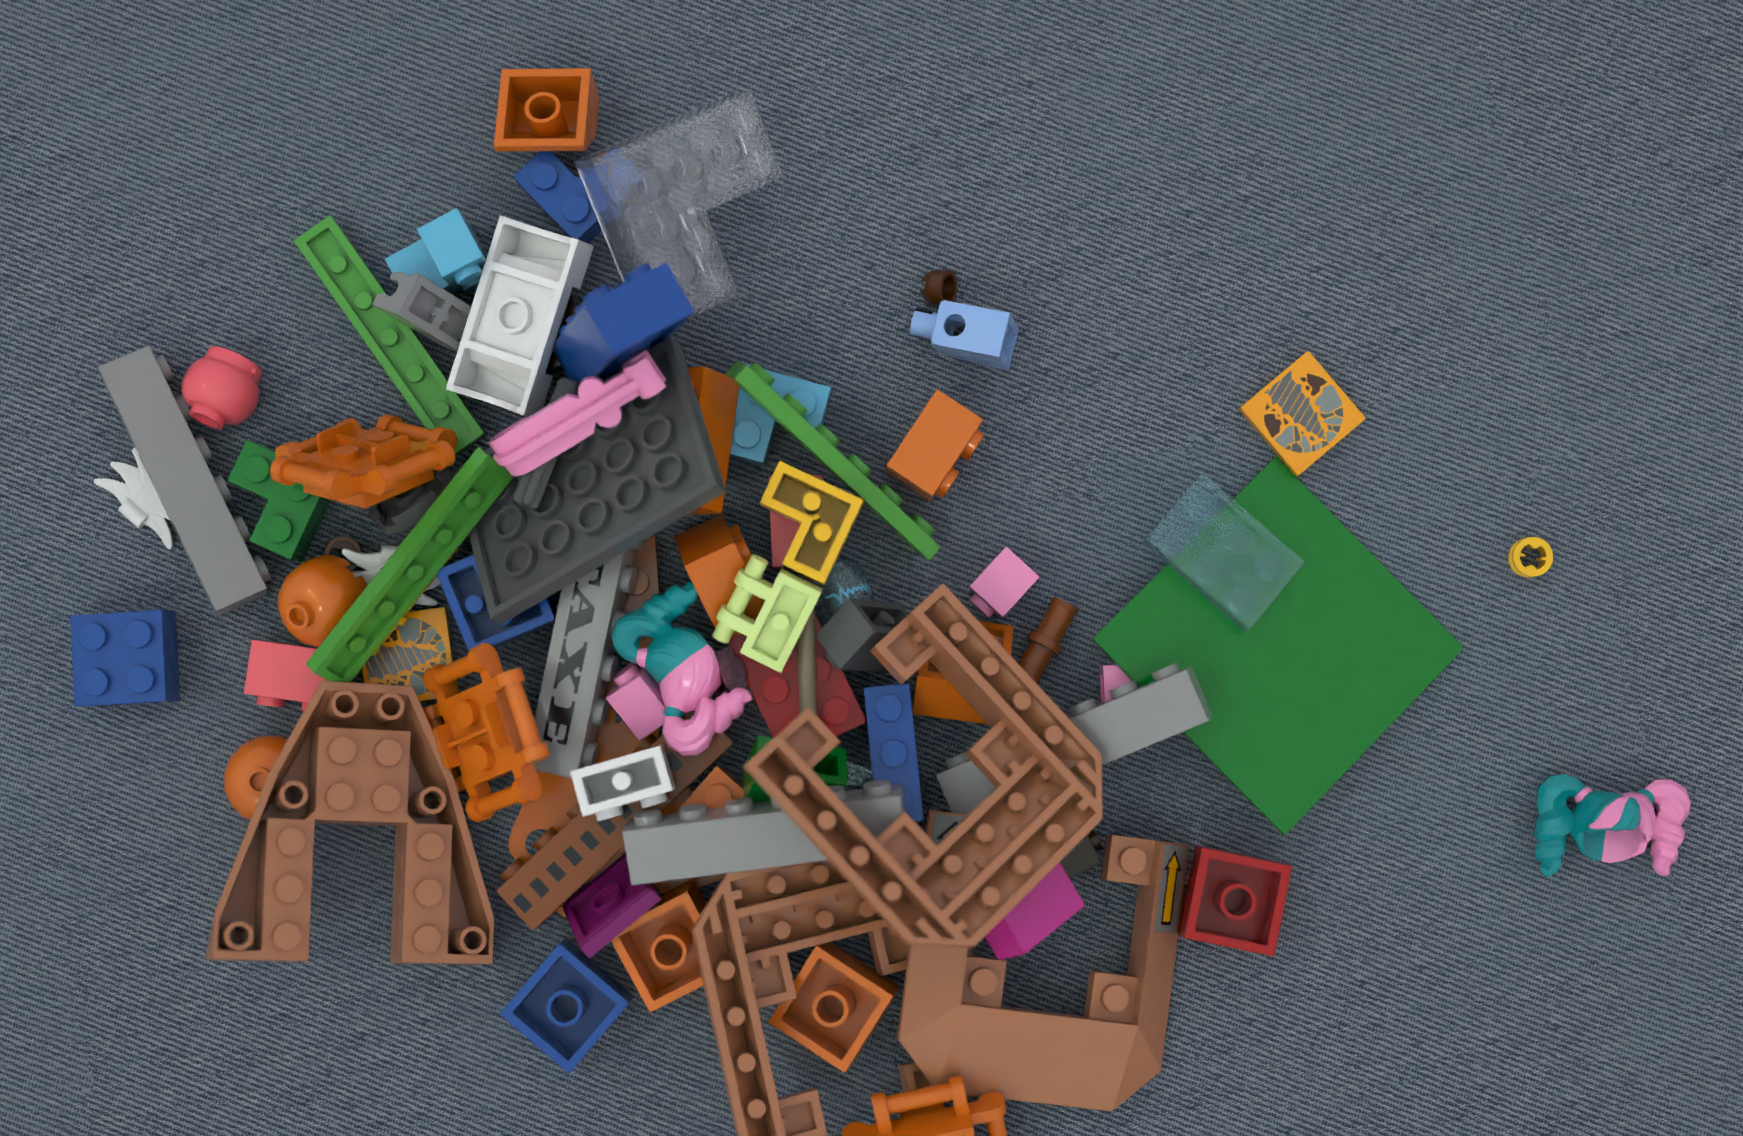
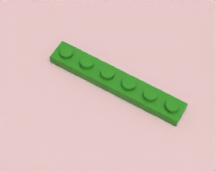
M329 215L293 240L424 427L428 429L444 427L453 430L457 436V445L454 450L455 457L485 437L487 434L458 393L446 389L448 379L415 332L372 305L377 294H383L386 291L336 220Z
M737 360L725 373L854 495L863 499V503L913 550L930 560L941 548L930 537L935 532V529L917 513L910 518L899 507L904 500L885 483L880 488L867 478L872 473V470L853 453L848 458L835 448L840 440L821 423L816 428L803 418L808 410L792 395L787 393L782 398L770 387L775 379L759 364L754 362L749 367Z
M480 447L474 451L306 662V665L315 674L334 682H351L513 479L514 476L510 475L506 467L499 466L495 459Z

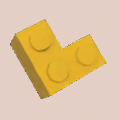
M779 461L760 504L762 507L800 524L782 565L784 568L825 586L859 515L864 500Z

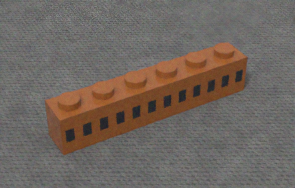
M695 711L685 713L682 719H691ZM726 731L722 734L715 733L706 750L698 755L683 756L667 746L663 735L657 739L653 734H650L632 753L664 744L676 789L666 792L669 801L646 808L641 807L640 800L622 805L624 814L597 821L595 813L582 816L579 802H577L566 813L571 819L567 825L559 832L552 826L533 844L538 851L526 863L518 858L499 876L505 883L496 892L534 931L625 846L622 831L628 820L634 819V814L652 809L662 812L724 754L735 741Z

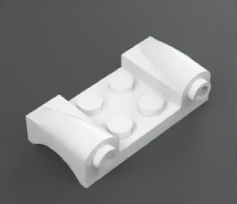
M500 215L446 389L491 403L523 416L530 417L543 409L553 377L546 374L558 330L572 287L581 288L594 246L578 239L553 233Z

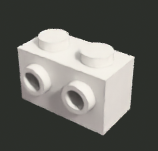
M664 744L570 772L582 816L595 813L597 821L624 814L622 805L640 800L642 808L669 801L666 792L676 789Z

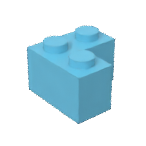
M455 208L418 228L417 231L421 240L385 258L392 274L402 272L413 276L414 272L418 273L453 295L462 289L466 293L477 289L487 254L471 224L459 209Z
M766 370L775 379L770 387L782 398L787 393L792 395L808 410L803 416L814 428L820 423L823 425L831 396V387ZM740 387L730 458L765 467L776 425L779 424Z

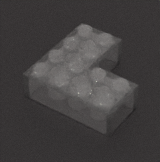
M751 91L729 94L574 161L622 282L625 281L624 276L643 264L649 263L651 268L654 269L666 262L695 311L691 317L739 296L706 211L783 177Z

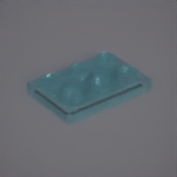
M1203 473L1195 479L1142 542L1244 631L1249 630L1305 563L1304 560Z

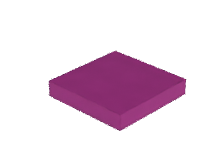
M625 853L566 901L562 908L579 948L591 958L657 904L661 898L653 883L631 885Z

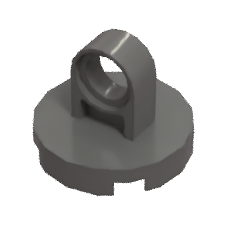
M448 468L443 470L433 469L434 480L384 500L380 504L377 503L370 506L369 515L385 533H397L409 528L412 530L454 478Z

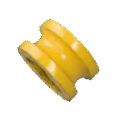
M1538 537L1520 539L1510 547L1508 552V563L1511 570L1524 578L1538 577L1546 573L1553 562V551L1550 545ZM1524 547L1528 550L1538 549L1541 557L1535 559L1540 562L1537 568L1533 565H1522L1520 557L1525 556V554L1521 553Z

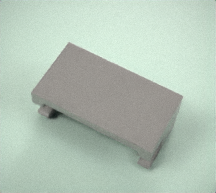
M402 272L391 274L390 279L398 284L396 292L391 296L386 293L377 294L372 305L437 345L457 352L471 306L418 273L414 272L413 276Z

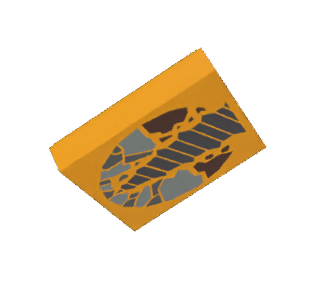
M1309 351L1305 352L1238 409L1296 477L1366 419Z
M447 607L408 612L406 615L408 621L404 626L398 625L377 651V654L375 656L372 655L362 667L364 683L413 686L419 702L436 699L435 693L430 692L425 687L423 674L426 669L436 664L447 665L455 661ZM455 680V684L459 693L457 680Z

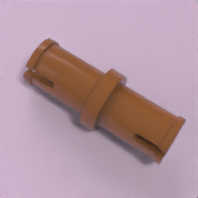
M1056 597L1052 598L1051 604L1036 632L1031 631L1027 640L1030 643L1018 663L1036 684L1040 681L1053 655H1059L1062 649L1059 644L1072 619L1078 613L1074 606Z

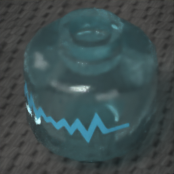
M849 559L835 563L825 586L814 582L815 585L823 588L815 606L820 619L824 622H828L849 598L874 601L865 570L860 565H851Z

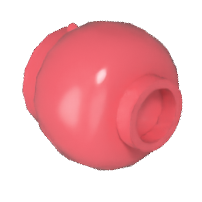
M218 346L209 347L205 356L195 361L188 368L182 380L181 392L185 403L191 407L189 415L201 424L218 430L223 429L225 424L237 425L244 422L253 414L260 398L258 383L263 375L262 370L255 363L234 351Z

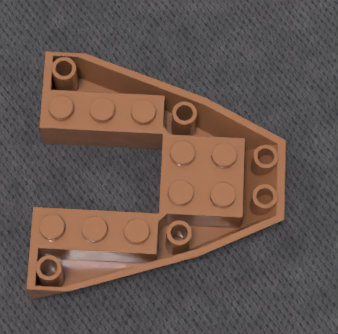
M321 681L268 774L216 907L204 960L308 961L314 824L395 827L391 964H493L494 915L455 780L450 769H446L443 764L434 733L413 686Z

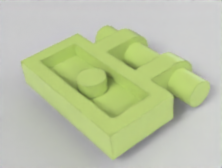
M752 554L746 567L740 568L734 579V583L737 586L728 604H722L717 613L716 619L719 622L712 636L716 640L727 644L734 631L747 636L739 653L781 673L823 588L782 568L774 584L762 578L768 561L761 556ZM752 595L765 600L756 620L746 616L744 613Z

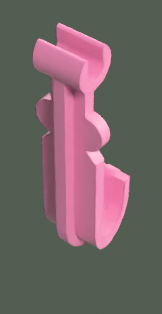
M643 350L629 358L621 367L623 371L605 382L597 376L585 377L579 384V396L568 393L530 417L525 416L491 438L488 443L495 452L493 458L499 466H505L511 476L524 475L594 433L596 422L604 428L616 426L622 417L621 406L639 395L642 399H648L656 395L666 387L664 383L666 381L665 377L647 350Z

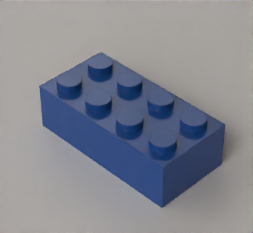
M666 262L654 269L651 268L649 263L643 264L624 276L625 281L616 286L614 290H611L609 285L606 284L583 298L585 302L574 309L576 313L566 319L568 324L558 330L560 336L555 341L553 352L569 379L575 380L578 383L588 376H597L602 379L621 367L635 354L643 350H649L666 338L671 337L691 317L695 311Z

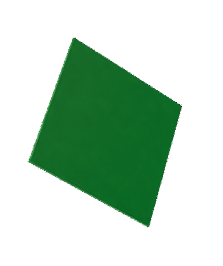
M1274 457L1092 638L1132 681L1135 680L1138 687L1154 681L1152 672L1177 662L1180 670L1192 666L1213 717L1203 724L1183 731V733L1283 836L1291 830L1464 649L1277 457Z

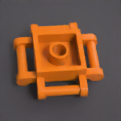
M389 414L380 417L376 427L370 430L362 429L355 419L348 418L338 422L336 426L318 432L315 437L299 443L289 441L279 445L275 450L276 459L271 464L270 475L275 482L287 486L296 483L302 484L304 493L366 509L434 480L433 469L443 470L452 466L455 462L454 450L457 445V436L453 430L448 428L435 427L434 429H428L404 423L400 417Z
M481 643L471 648L468 655L447 665L436 664L426 669L423 674L425 687L430 692L435 693L438 702L423 708L424 713L434 733L443 764L446 769H450L458 793L467 790L469 799L465 806L466 813L475 822L488 820L493 817L496 811L513 804H529L538 800L542 794V786L535 764L551 756L547 743H542L522 683L526 681L522 668H514L504 672L496 649L488 643ZM475 671L480 673L483 683L458 693L455 680ZM513 773L515 780L511 786L494 793L491 792L488 782Z
M962 1075L948 1077L949 1082L888 1096H885V1092L871 1094L876 1123L870 1125L859 1121L849 1123L843 1128L842 1136H975L973 1125L986 1123L989 1136H1008L1004 1121V1115L1007 1111L1005 1098L999 1092H987L981 1095L978 1101L968 1103ZM953 1101L954 1106L944 1108V1102ZM900 1113V1118L891 1120L890 1114Z

